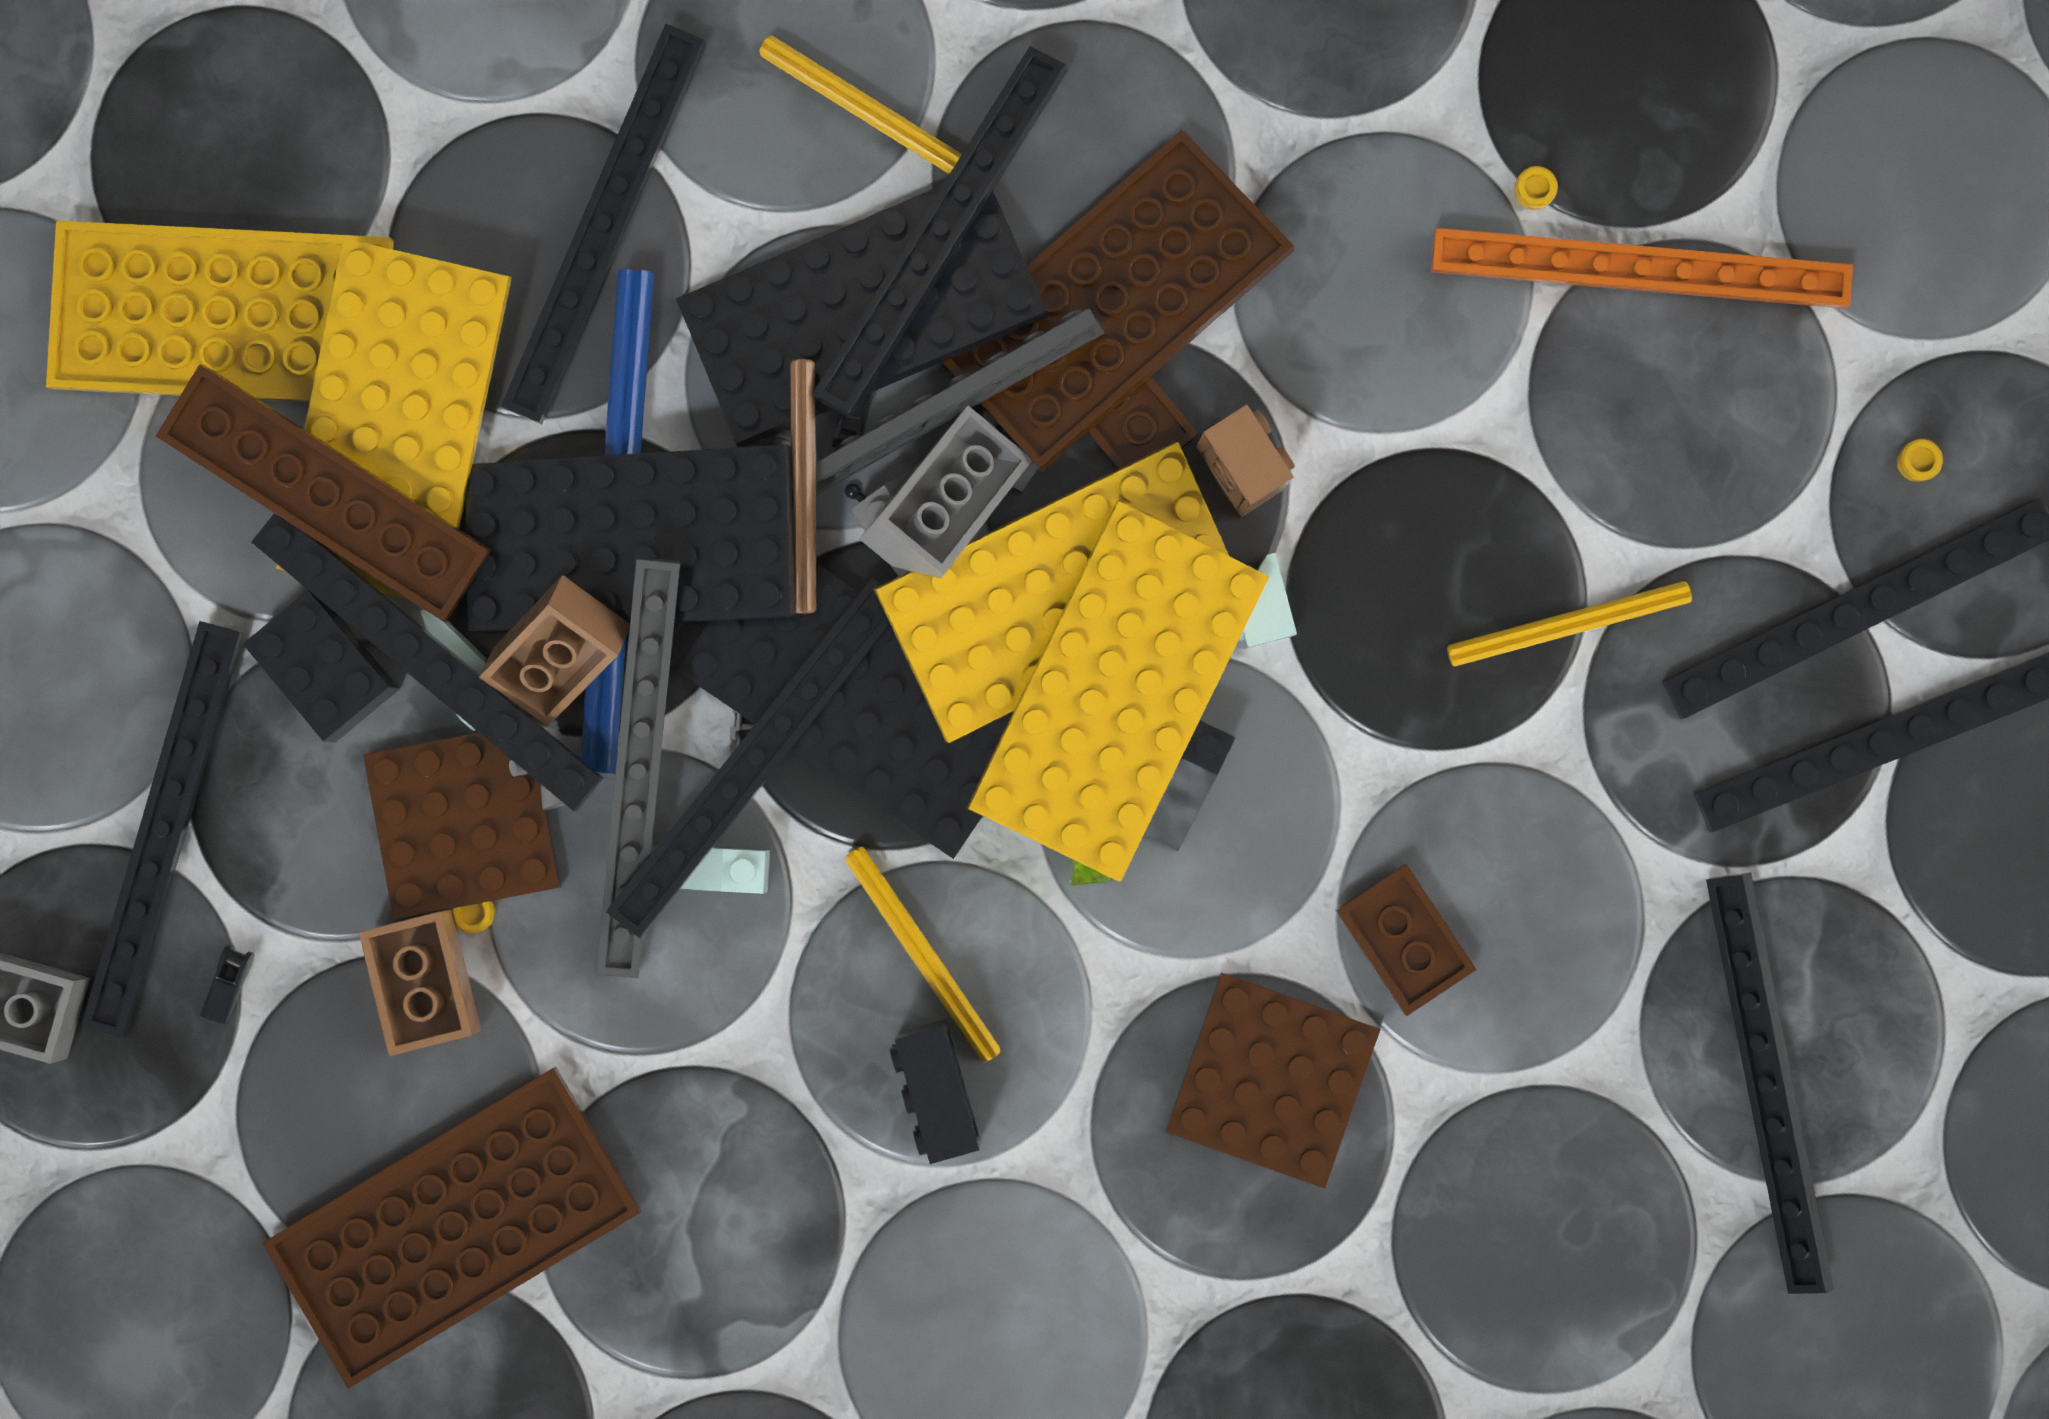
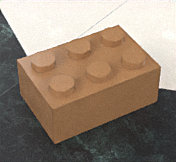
M1248 405L1243 406L1204 431L1196 446V450L1240 518L1282 492L1294 478L1291 470L1295 468L1287 451L1282 446L1276 449L1267 434L1271 432V428L1263 414L1259 410L1252 412Z
M562 575L493 647L479 678L546 726H549L619 655L629 632L630 624Z
M452 909L359 932L389 1056L469 1037L482 1032Z

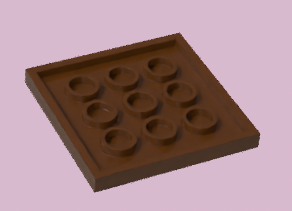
M479 732L363 755L393 920L561 888L548 812L542 808L540 783L529 774L512 776L509 770L511 759Z
M1221 972L1165 1131L1166 1133L1325 1189L1381 1029Z

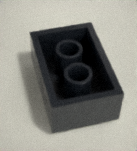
M309 590L304 592L243 643L244 647L323 742H337L399 690L398 686L341 617Z
M947 1019L898 1032L895 1038L896 1044H892L890 1054L896 1073L904 1071L907 1084L903 1085L904 1089L901 1092L908 1115L915 1113L919 1125L915 1126L913 1135L919 1155L927 1154L929 1163L934 1164L979 1151L981 1138Z

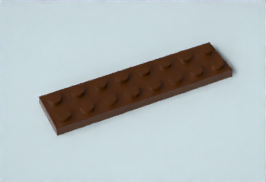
M199 364L156 434V437L443 622L449 619L491 552V549L206 365Z

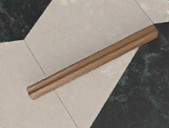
M809 359L792 360L790 364L795 613L809 614L816 611L815 398L812 394L815 390V363Z

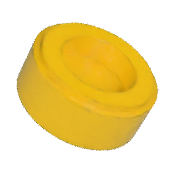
M1541 166L1529 167L1518 176L1514 183L1515 199L1522 207L1528 210L1543 209L1552 202L1557 194V180L1554 174L1547 168Z
M1917 439L1905 444L1897 456V467L1900 473L1906 479L1913 482H1922L1933 478L1939 473L1943 464V455L1940 448L1934 442L1927 439Z
M489 901L453 908L452 913L455 925L466 933L485 931L491 926L495 918L493 902Z

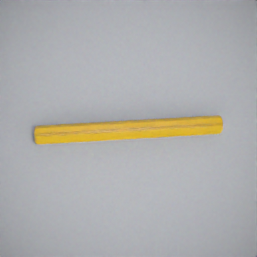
M773 35L767 36L761 44L759 53L762 58L946 173H951L962 153Z
M1682 581L1457 642L1447 647L1449 660L1452 666H1459L1690 603L1692 601V594L1688 583Z
M862 846L847 854L845 857L846 863L979 1059L984 1063L993 1059L1000 1053L999 1045L870 855Z

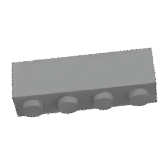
M967 406L945 430L859 539L893 567L941 578L1032 460L971 407Z

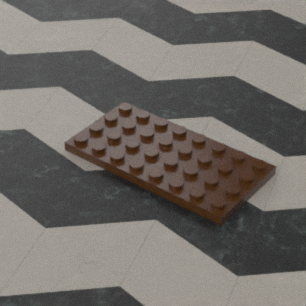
M1181 130L1027 265L1047 309V318L946 360L942 364L954 377L964 373H971L972 375L986 367V361L992 356L1001 352H1008L1009 354L1023 346V340L1038 331H1045L1046 333L1060 325L1059 321L1068 313L1075 310H1082L1083 312L1090 308L1104 334L979 403L1011 440L1032 460V463L1043 472L1293 253L1294 245L1201 148Z
M555 1066L264 1241L263 1245L349 1389L638 1215L641 1209Z

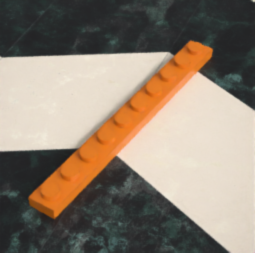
M1436 228L1433 234L1430 272L1846 309L1850 306L1853 264Z

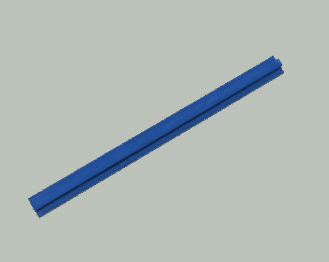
M618 270L604 456L641 453L654 275L649 271ZM626 639L619 655L585 689L580 758L598 773L616 774Z

